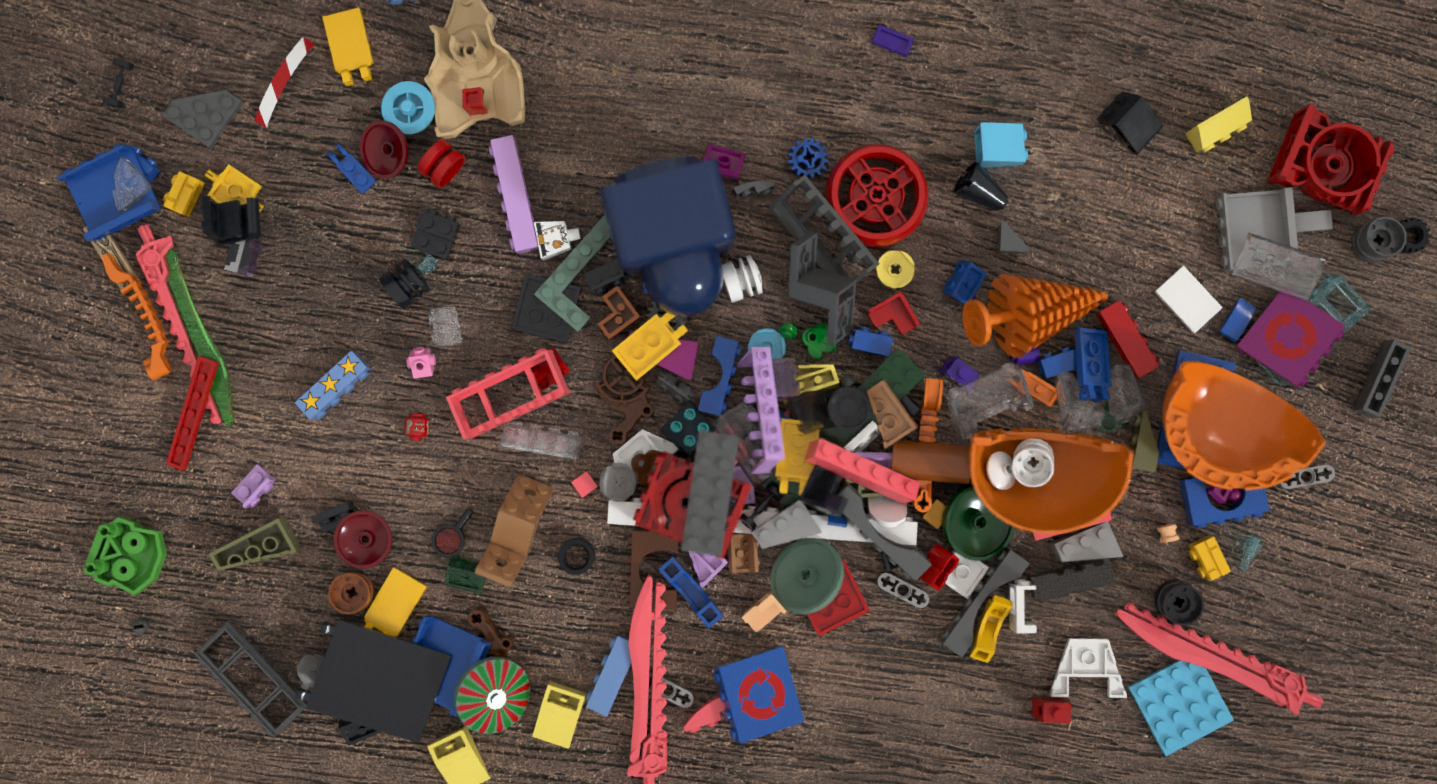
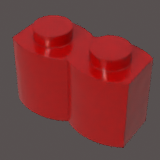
M936 544L929 550L927 556L932 565L919 579L939 591L947 581L949 574L956 568L959 558Z

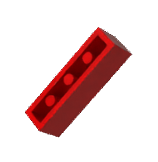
M1119 300L1095 314L1104 330L1107 331L1110 340L1132 377L1137 379L1158 368V359L1148 349V342L1138 332V325L1135 320L1129 317L1127 306Z

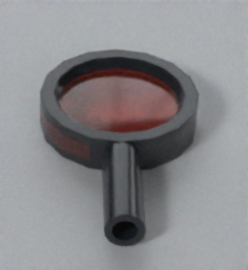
M467 508L456 525L446 524L434 532L432 546L437 554L443 557H452L463 550L465 536L461 529L474 513L471 509Z

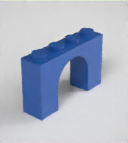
M1196 477L1179 479L1187 524L1195 526V528L1207 527L1206 523L1211 522L1214 525L1224 524L1226 519L1231 518L1233 521L1244 520V516L1247 515L1260 517L1263 516V512L1269 511L1265 488L1246 491L1243 488H1239L1242 492L1241 499L1236 501L1230 508L1219 510L1210 503L1205 482Z

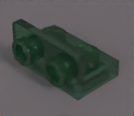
M452 557L447 566L444 585L482 594L486 578L475 574L476 567L479 564L478 561L466 560L463 557Z

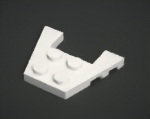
M1068 638L1050 690V696L1069 697V677H1107V696L1109 698H1127L1109 639Z

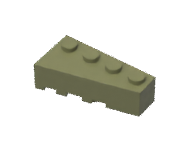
M281 515L209 553V556L217 571L268 558L296 553L301 549V546L285 516Z

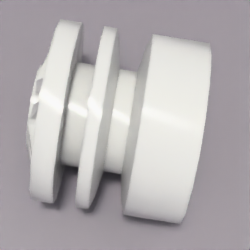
M751 255L746 256L748 265H744L742 258L738 259L739 268H735L732 261L722 264L723 280L731 303L742 300L743 290L745 289L750 297L754 296L752 287H755L757 294L763 293L761 275Z
M1037 438L1023 440L1017 445L1013 455L1012 471L1019 483L1027 487H1038L1050 480L1054 471L1055 457L1052 447L1047 442ZM1031 457H1035L1036 462H1033Z

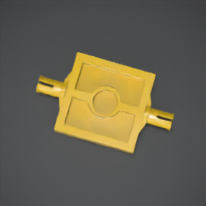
M229 164L219 175L211 170L207 171L209 174H205V177L214 182L207 196H210L217 203L239 200L241 205L247 204V198H256V195L262 188L261 185ZM259 203V207L263 209L264 205Z

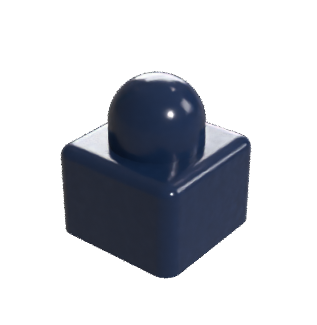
M695 156L676 157L642 165L614 178L615 184L600 189L599 193L617 261L622 271L630 277L643 275L649 296L659 308L667 313L677 316H691L708 309L718 298L723 285V268L719 255L727 253L732 249L736 235L717 160L712 159L699 162Z

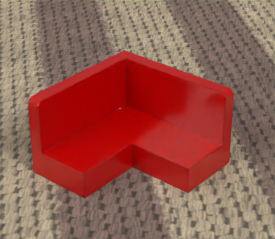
M901 291L866 312L875 329L892 319L901 336L920 325Z

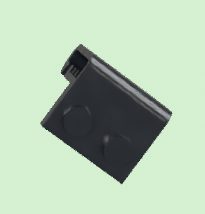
M1123 91L1115 97L1114 101L1097 118L1101 125L1112 127L1122 142L1128 141L1129 145L1127 148L1135 155H1138L1163 128V124L1142 96Z
M210 196L202 197L200 210L203 215V222L201 228L203 233L216 244L225 245L261 237L258 199L247 198V204L241 205L239 200L217 203Z

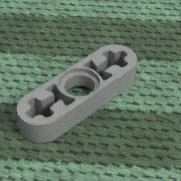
M1323 464L1306 467L1304 470L1300 469L1296 474L1291 475L1292 478L1295 477L1296 481H1289L1288 485L1282 482L1278 486L1283 489H1292L1329 482L1334 478L1335 471L1332 466ZM1324 470L1328 471V474L1325 476H1316L1315 474ZM1304 471L1310 474L1308 482H1303L1301 479V474Z
M882 572L878 575L877 585L881 589L918 608H924L928 605L929 596L925 591L888 572ZM889 576L888 580L895 584L894 591L890 590L892 586L888 584L882 586V577L886 578ZM903 584L908 587L907 594L899 595L898 587ZM912 589H915L913 593L917 596L923 594L925 601L917 604V600L912 596L910 600L907 598L912 594Z
M665 677L661 678L663 682L665 681L666 684L671 685L674 690L670 695L662 693L661 696L663 698L665 697L666 700L683 708L692 705L694 695L689 689ZM652 684L649 686V690H648V691H650V692H651ZM680 689L678 694L682 696L688 694V698L690 699V701H685V703H682V698L679 696H677L676 699H674L673 697L676 694V690Z

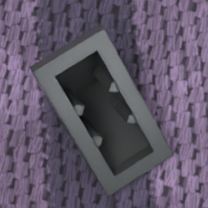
M1005 222L998 226L997 253L1025 254L1030 250Z

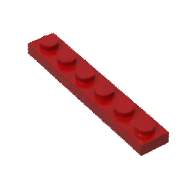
M198 356L165 465L181 471L187 470L219 362L205 356Z

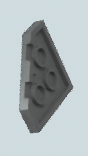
M226 90L172 100L162 116L211 149L244 102Z

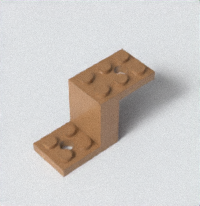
M518 474L498 511L491 541L476 567L475 574L512 587L531 550L540 517L553 494V487ZM496 563H502L505 566L501 567L498 566Z

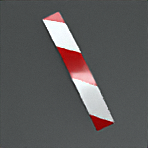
M302 37L288 54L272 79L262 99L254 122L267 128L272 112L285 85L299 63L315 45L313 42Z

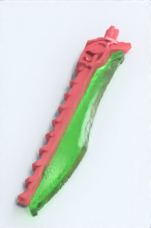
M141 225L137 229L145 245L141 246V249L136 253V258L147 283L150 285L149 288L158 292L156 303L165 307L163 318L171 321L169 332L172 335L178 336L176 347L179 350L185 351L183 362L186 365H191L190 377L192 378L198 358L174 301L168 281L198 356H205L219 362L205 408L211 409L210 421L213 424L221 423L222 418L212 396L214 394L225 424L232 426V393L227 368L222 354L212 341L195 309L178 261L177 252L172 250L174 245L173 237L168 236L167 238L155 240L149 225Z

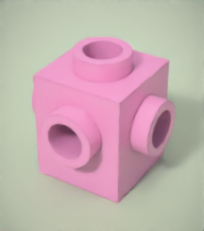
M416 347L411 350L406 361L408 369L412 370L413 379L433 376L436 359L435 355L431 354L430 347Z

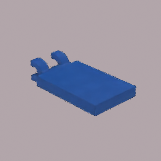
M1076 328L1074 333L1078 386H1082L1079 392V401H1087V398L1093 399V402L1110 400L1108 388H1111L1108 333L1103 330Z

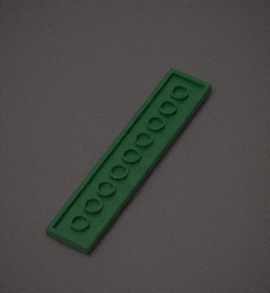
M896 348L858 387L865 393L870 404V413L866 422L856 429L848 430L835 425L829 416L820 425L819 438L844 448L872 421L878 424L867 394L869 388L884 379L900 401L925 374L902 351ZM776 471L762 484L764 488L772 484L780 490V480H777V477H775ZM789 481L788 495L783 494L784 497L779 501L785 508L800 498L799 482Z

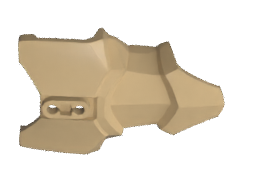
M453 0L444 28L435 25L429 26L434 33L436 55L424 80L430 88L435 102L436 136L440 139L456 138L461 132L476 123V121H487L495 118L511 126L525 122L524 85L520 65L511 57L507 50L496 43L492 31L495 28L497 19L487 9L482 0ZM481 87L484 92V105L488 109V113L469 115L463 108L462 89Z

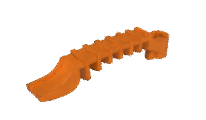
M105 253L102 255L107 275L115 283H130L120 290L121 293L126 295L132 290L135 291V294L128 298L131 302L140 300L141 303L136 305L135 308L138 311L145 310V313L140 315L143 321L149 319L150 323L144 325L147 331L152 328L154 330L148 337L150 340H155L156 343L150 346L152 349L151 357L143 360L148 376L155 381L172 372V368L165 356L167 344L170 343V340L166 338V331L162 328V322L157 317L158 312L153 308V302L149 300L147 291L142 287V282L134 274L123 271L113 254Z
M925 377L924 393L920 407L921 414H919L918 441L936 442L934 434L937 431L936 422L939 421L937 412L941 408L943 379ZM915 480L920 485L916 500L912 502V505L919 512H927L932 506V481ZM923 498V500L926 501V504H922L921 507L917 503L918 501H921Z

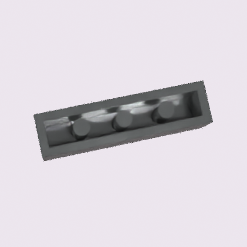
M1396 340L1383 341L1353 411L1368 418L1381 417L1412 347Z

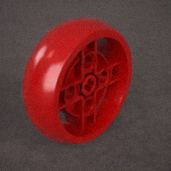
M869 144L848 152L835 164L827 179L825 199L865 246L884 247L904 240L920 225L928 205V186L922 169L906 152L886 144ZM864 160H887L900 168L894 172L881 167L869 168ZM847 172L852 178L848 190L849 204L841 209L838 192L841 180ZM868 176L870 178V183L863 184L861 182V177ZM890 180L895 181L897 188H889L887 182ZM912 183L914 205L912 212L906 219L901 212L905 202L904 187ZM873 192H875L876 194L880 193V197L874 199ZM859 202L864 203L866 210L859 211L856 208V204ZM890 207L893 214L890 216L885 215L883 208ZM859 219L871 224L884 223L889 232L871 233L859 229L853 223Z

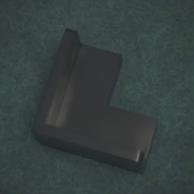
M815 465L799 500L813 509L841 518L848 499L837 495L836 491L843 477Z

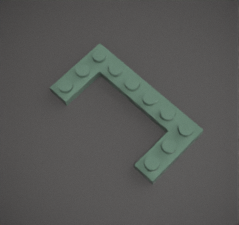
M606 215L598 221L534 294L535 297L556 313L577 333L589 321L590 317L562 292L611 238Z

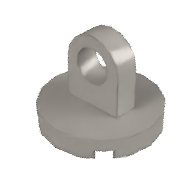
M614 463L605 467L599 480L603 495L608 500L614 502L629 499L630 495H633L637 485L635 473L632 472L628 465L623 463Z
M307 654L298 662L297 674L303 682L299 688L308 690L309 687H314L325 657L319 654Z

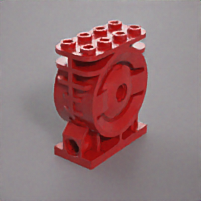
M1311 104L1296 111L1266 182L1273 185L1278 183L1287 188L1298 186L1311 199L1329 203L1332 207L1339 206V210H1348L1349 214L1353 216L1361 214L1365 210L1368 211L1373 204V195L1380 187V178L1388 168L1387 161L1395 151L1394 142L1390 140L1384 142L1380 136L1372 137L1370 132L1353 124L1338 123L1331 125L1328 115L1317 111V107ZM1329 135H1332L1329 144L1317 148L1311 155L1312 149L1316 145L1327 142ZM1330 161L1334 164V169L1330 167ZM1351 177L1350 181L1344 187L1337 190H1331L1332 187H1336L1345 183Z
M663 451L662 455L658 453L654 465H657L655 473L651 472L647 483L650 486L648 491H643L640 502H643L641 509H636L633 520L636 521L635 525L683 542L687 508L683 507L682 500L690 496L694 463ZM686 470H691L687 481L675 484L666 496V510L672 518L670 526L667 528L665 526L667 517L662 508L663 494L672 482L684 478ZM734 478L730 496L737 498L738 501H736L732 514L727 516L728 525L725 530L722 555L716 556L720 559H724L752 486Z

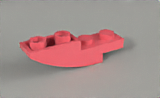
M719 695L705 702L688 718L684 724L685 732L693 733L699 731L701 726L708 725V727L719 724V721L722 720L720 712L725 710L724 702H721Z

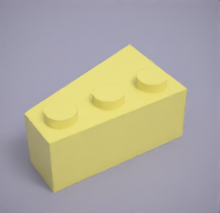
M784 365V367H789V372H793L795 389L790 390V395H786V400H783L784 405L839 387L840 382L834 365Z

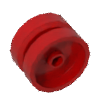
M440 139L431 146L417 166V171L426 178L431 176L430 182L439 189L446 186L458 174L466 159L458 150L452 151L453 146L445 139Z

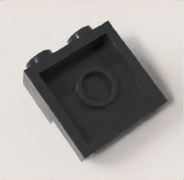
M429 208L427 212L422 210L416 225L417 230L411 248L448 261L461 225L452 216L446 215L443 218L438 216L439 212Z

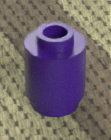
M1037 346L1022 357L1015 358L1010 356V360L1015 365L1035 363V361H1039L1040 353Z

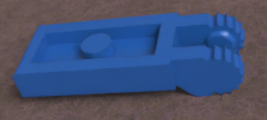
M338 143L336 147L345 158L339 161L337 156L331 151L327 155L337 164V168L364 194L377 181L351 153H348Z

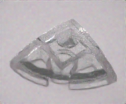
M121 157L113 177L116 180V190L113 189V197L118 211L124 212L137 203L152 186L130 161Z

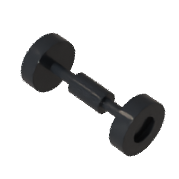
M114 58L113 65L120 67L119 75L116 76L113 85V97H104L102 103L122 109L124 103L116 100L118 91H121L124 78L122 76L124 69L133 71L134 64Z
M772 484L765 488L769 496L754 509L755 512L750 517L744 513L739 517L741 523L751 531L757 527L753 519L757 514L760 515L772 497L777 501L784 497L783 494L779 493V489Z

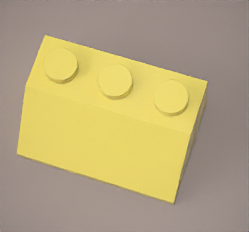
M1246 96L1185 133L1196 153L1201 150L1207 152L1215 147L1213 143L1219 140L1222 143L1231 137L1230 133L1233 131L1239 133L1248 128L1246 124L1252 121L1248 97Z

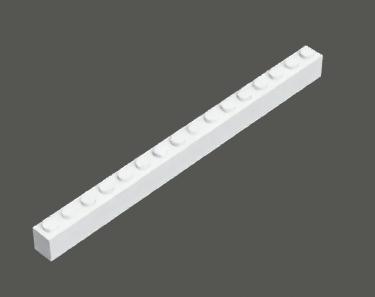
M641 498L620 502L609 500L607 524L637 526L633 517L636 509H641L643 502H640ZM662 500V508L667 517L665 526L669 528L672 518L669 516L666 505ZM729 504L727 516L732 514L735 505ZM748 506V509H742L741 515L744 513L750 517L755 512L754 509L757 506ZM767 507V511L763 510L760 515L757 514L753 521L758 527L779 513V508ZM808 510L822 533L804 538L873 542L870 538L865 539L859 533L860 529L856 525L851 526L847 523L846 528L827 525L828 513L824 512V515L817 514L815 510ZM866 514L873 527L886 538L904 545H916L918 522L913 521V517H906V520L897 524L896 527H883L878 525V522L875 520H871L868 514ZM738 520L734 533L752 534L751 530Z

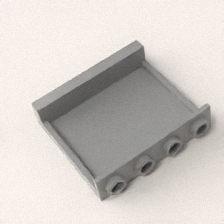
M1292 187L1273 191L1236 194L1222 193L1217 196L1215 206L1219 211L1217 226L1221 233L1219 246L1222 248L1221 265L1224 267V271L1284 267L1300 264Z

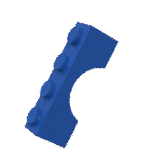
M716 336L712 356L718 360L722 367V378L715 388L702 392L698 411L716 416L725 413L727 402H724L725 395L730 394L732 386L731 383H728L730 375L734 376L737 366L733 364L734 358H739L741 346H738L739 341Z
M674 555L658 568L668 582L685 598L708 629L723 617L722 611Z

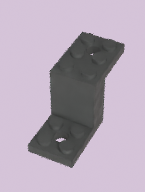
M810 231L790 246L789 297L829 309L827 314L829 319L826 332L828 336L827 344L835 346L853 331L856 279L816 268L818 232Z

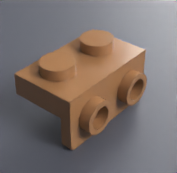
M733 534L728 546L729 573L758 572L760 560L757 548L759 543L753 534Z

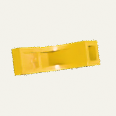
M994 595L992 600H988L973 637L970 651L971 658L985 663L990 661L995 653L999 630L1004 619L1012 609L1013 601Z

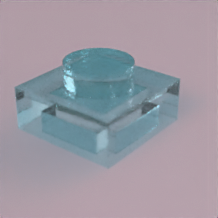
M428 254L417 269L424 274H427V272L431 273L437 266V259Z

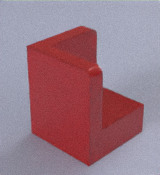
M481 87L462 89L463 108L469 115L488 113V109L484 105L483 89Z

